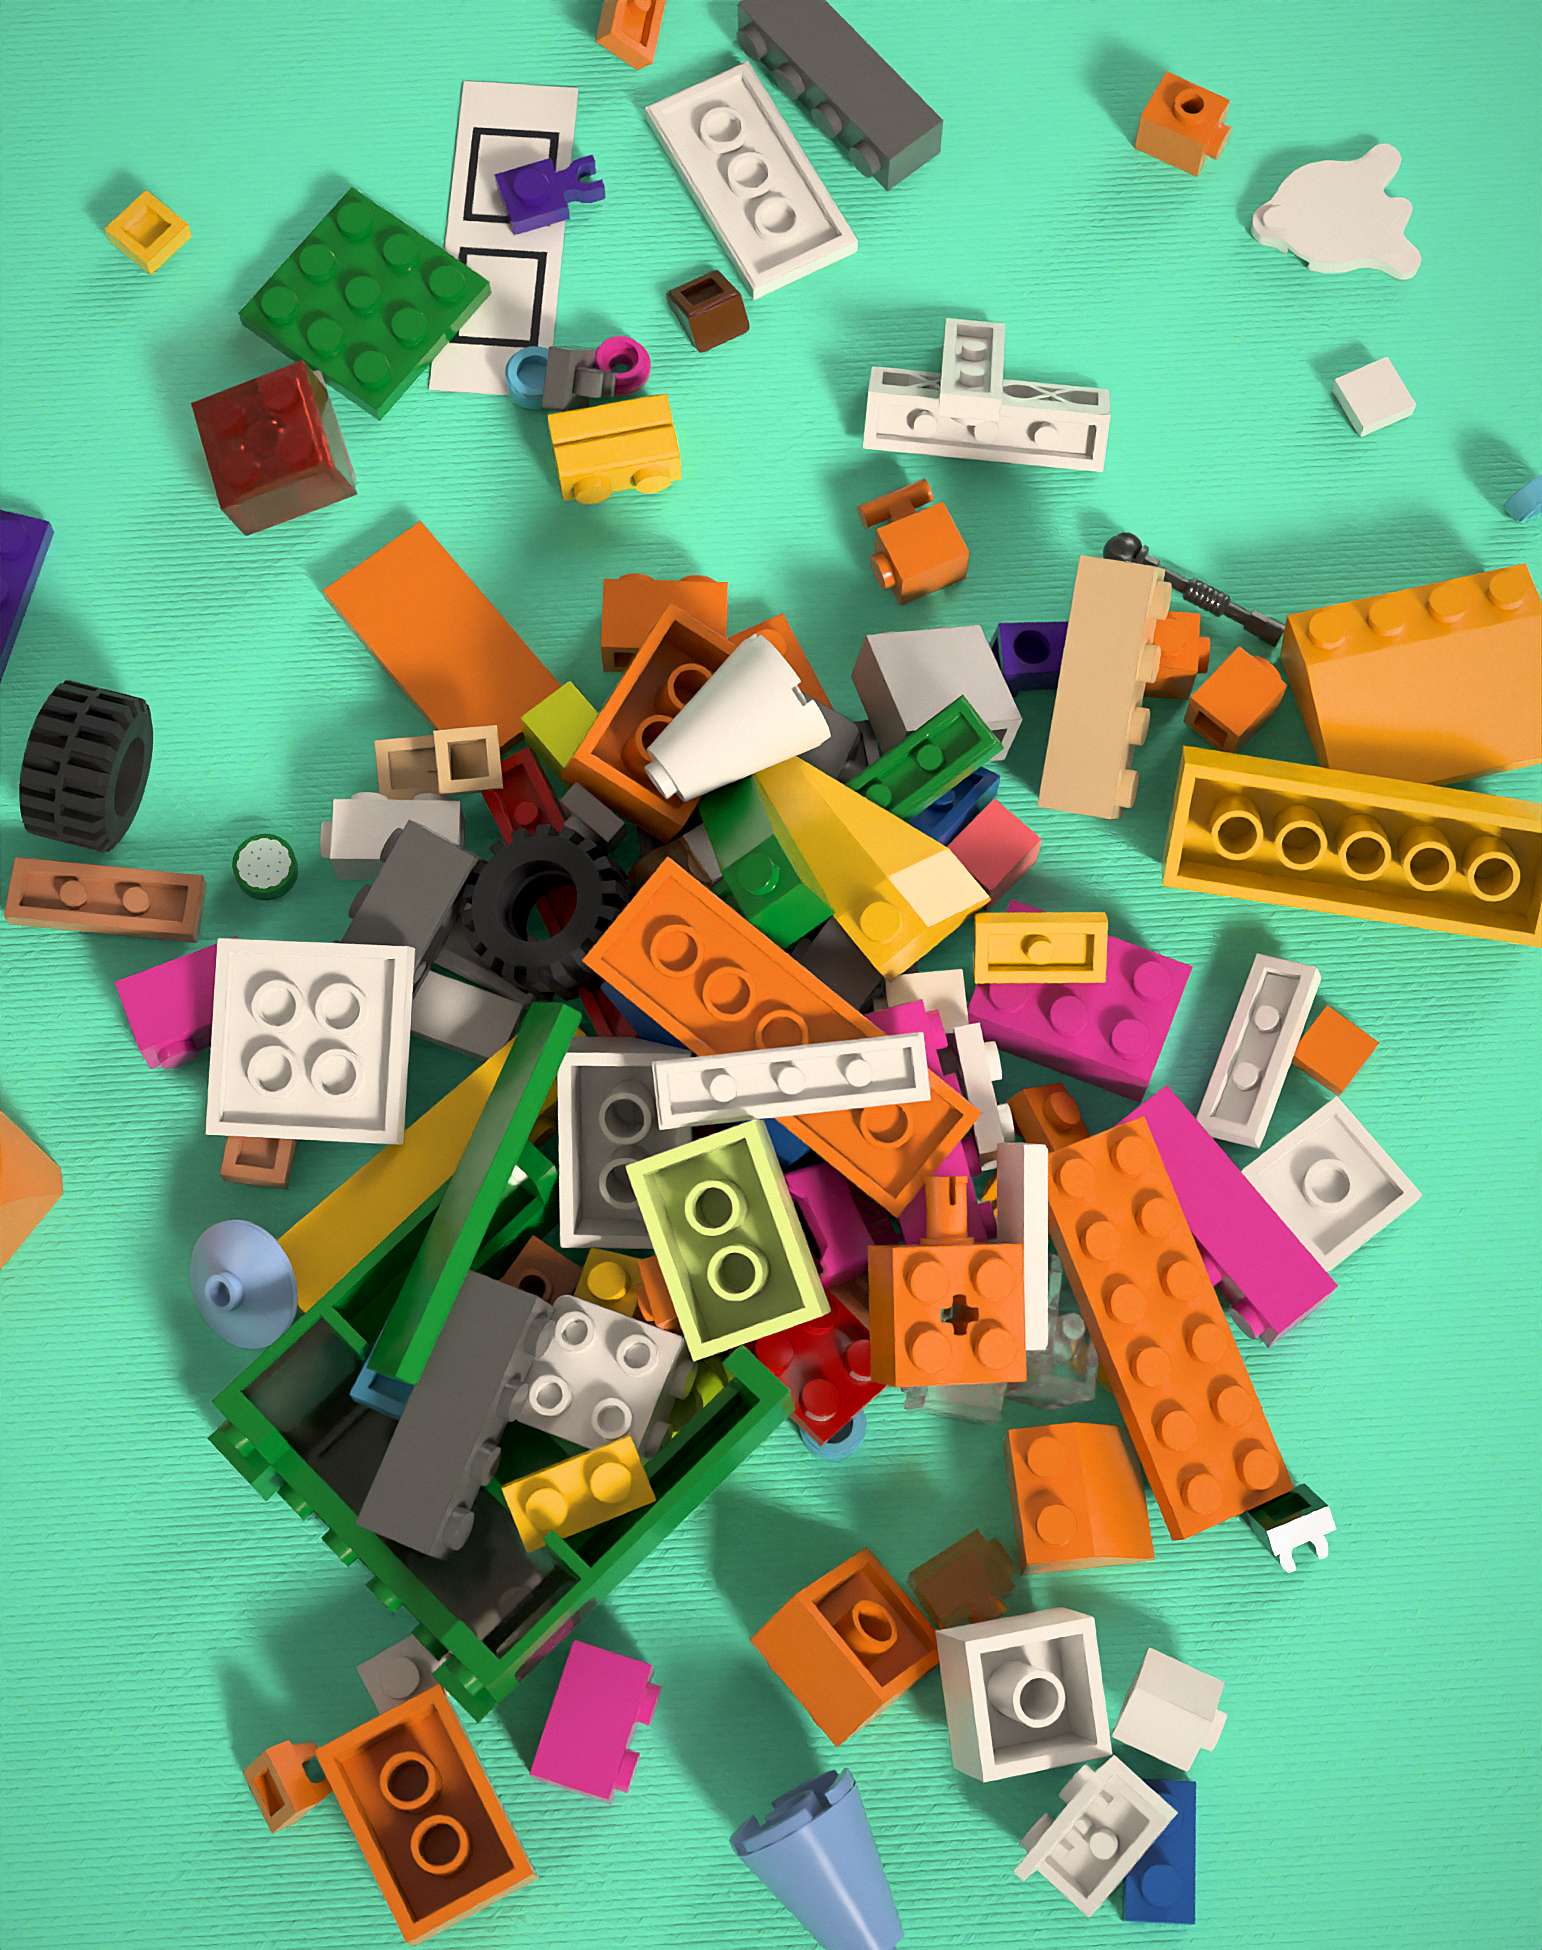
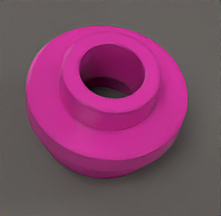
M615 336L604 341L596 349L594 369L611 371L614 366L619 364H625L631 368L626 373L616 374L614 395L623 396L635 393L647 383L651 373V361L646 349L637 341L626 336Z

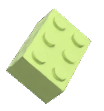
M752 1120L625 1166L693 1361L813 1320L831 1312L764 1120Z

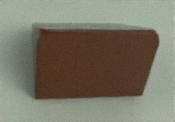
M719 270L709 272L666 293L668 303L692 345L699 352H705L745 334L750 328L741 294Z

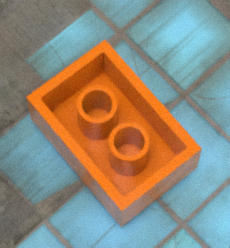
M669 603L653 625L559 776L572 785L577 781L603 805L664 844H667L683 828L702 795L687 802H683L676 793L665 799L644 769L646 765L652 762L647 748L738 646L674 604Z
M440 1684L314 1750L407 1944L417 1946L539 1879L447 1692Z

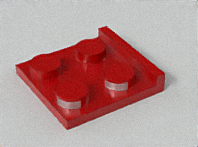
M828 1288L824 1289L831 1312L742 1344L790 1389L795 1410L789 1416L820 1447L888 1387V1385L871 1382L870 1331ZM739 1346L730 1348L727 1354L730 1356Z

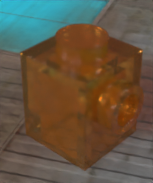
M976 1529L911 1571L907 1584L939 1631L964 1626L968 1623L975 1624L999 1619L1007 1613L1009 1608L1003 1600L1011 1596L1015 1588L1010 1576L1015 1574L1017 1570L1001 1543L996 1538L986 1542L979 1530Z

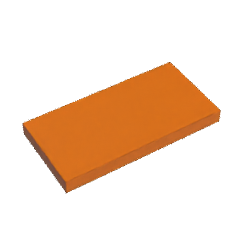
M421 521L323 590L325 600L435 731L497 725L501 756L524 739L521 717L562 687Z

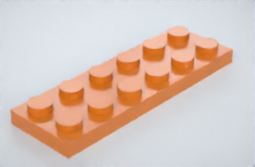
M668 856L582 960L585 965L698 1057L888 1036ZM928 1069L931 1100L775 1117L774 1119L891 1215L898 1218L925 1185L923 1177L933 1175L982 1112Z
M1145 1116L1048 1153V1231L1172 1541L1187 1539L1295 1489Z

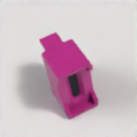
M828 1162L783 1173L823 1289L855 1280L868 1270V1245H897L903 1241L901 1234L895 1233L885 1209Z

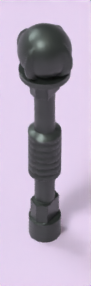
M1123 532L1113 536L1106 542L1103 549L1104 559L1165 569L1163 581L1170 582L1172 589L1182 593L1183 600L1193 603V605L1204 609L1216 617L1224 615L1244 626L1243 630L1259 637L1260 640L1274 647L1278 644L1284 633L1285 624L1272 617L1269 618L1256 610L1250 612L1230 601L1229 595L1214 589V587L1203 583L1195 577L1188 580L1159 564L1160 560L1148 555L1149 547L1147 545L1142 546L1141 540L1136 535Z

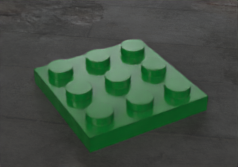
M351 187L238 314L243 326L307 371L319 370L327 385L380 421L491 295V287L487 279Z

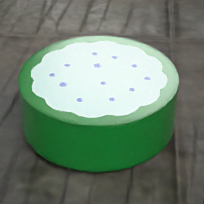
M258 834L246 839L237 848L233 857L232 867L235 878L240 888L252 898L258 900L279 898L286 894L296 882L298 863L294 852L284 839L276 835Z

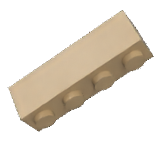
M1080 555L1037 807L1112 820L1123 817L1124 807L1132 808L1134 806L1139 785V772L1131 770L1135 745H1144L1150 721V710L1142 708L1146 682H1155L1161 657L1160 646L1152 645L1157 619H1166L1171 601L1172 585L1170 582L1163 581L1165 569Z

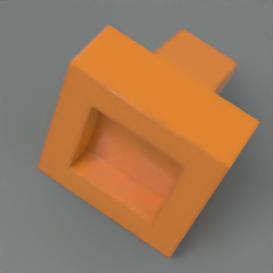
M290 1739L266 1749L243 1771L245 1779L272 1834L295 1824L333 1791L327 1778L321 1782L313 1783L309 1781L302 1765L311 1761L316 1756L314 1750L318 1749V1747L313 1742L292 1745Z

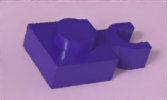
M593 154L574 160L568 168L558 172L555 171L551 158H547L495 174L496 187L514 235L570 219L568 206L570 202L577 201L588 204L606 199L605 186L602 179L589 184L579 181L585 176L596 174Z

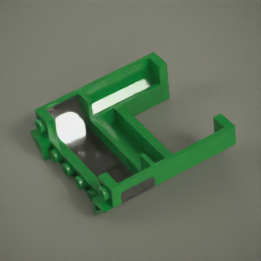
M528 1139L469 1268L497 1281L505 1275L533 1235L542 1240L560 1222L558 1172L555 1165ZM452 1175L211 1401L226 1420L207 1439L265 1501L277 1491L281 1498L303 1521L314 1512L330 1528L321 1539L341 1561L349 1567L359 1559L375 1575L365 1585L392 1614L404 1606L420 1622L411 1633L438 1662L448 1653L450 1654L432 1675L472 1718L479 1723L795 1410V1405L790 1389L746 1347L740 1345L722 1363L729 1383L643 1466L656 1501L563 1539L552 1529L542 1539L546 1546L529 1553L526 1552L503 1494L502 1485L591 1449L522 1424L517 1419L513 1422L508 1421L498 1444V1447L501 1448V1459L498 1469L486 1486L481 1485L470 1510L474 1513V1523L470 1535L461 1549L458 1551L453 1550L449 1562L422 1553L355 1524L399 1420L355 1402L350 1396V1392L402 1290L452 1180Z

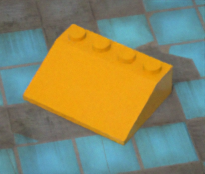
M1526 563L1287 615L1280 658L1320 767L1443 786L1542 764V601Z

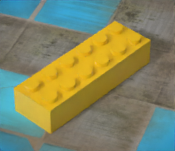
M1183 745L1161 863L1162 886L1542 948V803Z

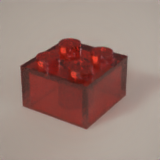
M304 360L191 403L220 509L245 536L358 494L327 389Z

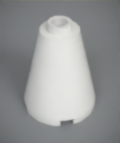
M755 633L742 641L647 748L652 762L646 765L644 769L665 799L676 793L683 802H687L816 748L830 738L831 735L829 727L815 701L811 700L807 703L797 686L801 682L797 674L761 634L757 636Z

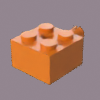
M968 1176L923 1177L926 1195L927 1238H920V1244L868 1245L871 1382L892 1387L1027 1381L1023 1244L999 1241L974 1242V1237H967L966 1183H968ZM953 1307L952 1318L947 1319L946 1322H941V1309Z

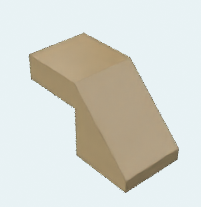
M497 725L433 731L434 735L374 740L379 794L386 796L388 800H413L416 795L423 793H437L447 797H455L503 789Z

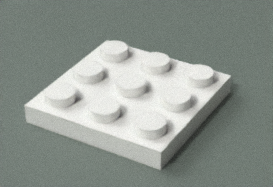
M218 938L205 1134L404 1145L415 948L409 946Z

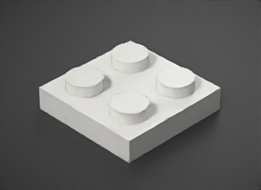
M1337 1096L1241 1171L1327 1273L1418 1202L1422 1196V1193Z

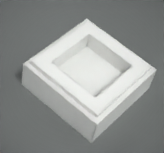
M1388 357L1336 378L1332 386L1334 395L1359 437H1363L1412 415L1416 407V403Z

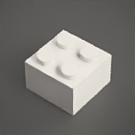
M1057 1607L935 1631L954 1769L982 1782H988L1112 1756L1093 1616L1064 1607Z

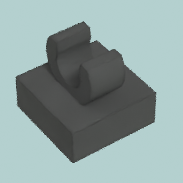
M549 346L541 407L558 411H570L589 407L590 397H613L617 373L594 369L596 349L579 346Z

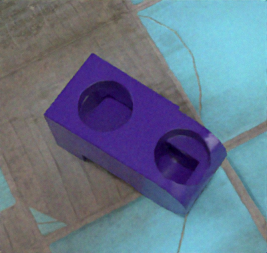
M1009 622L998 624L989 646L1013 698H1017L1020 691L1057 689L1068 622Z

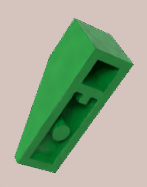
M755 773L718 788L697 804L720 872L746 919L782 950L836 913Z

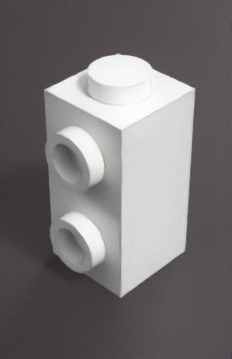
M373 792L356 793L350 799H333L332 821H322L321 856L331 860L337 880L375 881L384 865L380 861V855L387 839L397 828L404 829L408 820L422 824L464 848L466 823L461 802L451 801L449 797L437 793L419 794L413 800H388L386 796Z

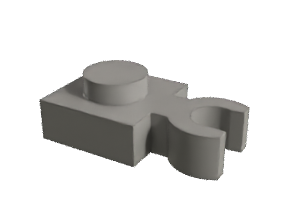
M577 781L560 799L563 812L569 817L563 823V826L576 830L585 839L588 837L607 855L609 853L612 854L628 836L625 822Z

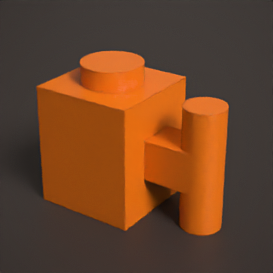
M921 479L857 506L858 515L866 529L884 521L889 523L876 529L875 552L873 555H870L869 560L873 574L883 590L890 587L900 606L964 580L967 575L970 552L944 502L919 512L915 510L933 501V494L926 479Z

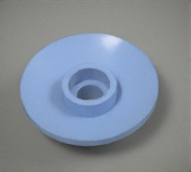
M225 1220L204 1231L194 1246L190 1260L191 1289L203 1318L215 1333L232 1345L245 1349H259L274 1343L290 1328L296 1314L298 1301L295 1274L283 1248L266 1230L246 1220Z

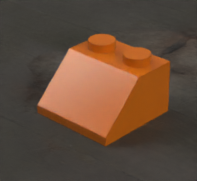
M1071 1422L1008 1430L1003 1442V1451L1021 1576L1154 1561L1155 1557L1140 1458L1127 1426Z
M867 1547L795 1594L750 1639L765 1658L769 1667L782 1679L808 1711L815 1724L824 1731L836 1747L872 1722L940 1664L936 1630Z

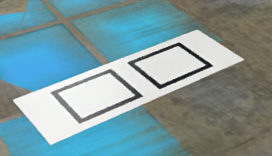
M475 81L463 82L445 251L490 282L491 295L432 360L429 390L509 395L505 380V368L509 359L523 348L539 346L549 349V346H553L565 220L514 235L496 187L495 174L547 158H551L556 172L569 167L572 160L579 88Z

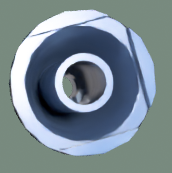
M844 1768L839 1775L835 1769L825 1772L790 1790L771 1802L774 1810L765 1817L766 1823L760 1827L753 1815L731 1835L729 1844L735 1854L825 1950H897L895 1945L904 1936L903 1928L856 1781L849 1768Z

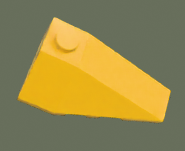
M794 756L755 773L835 910L834 918L874 967L890 983L991 900L949 848L799 757Z

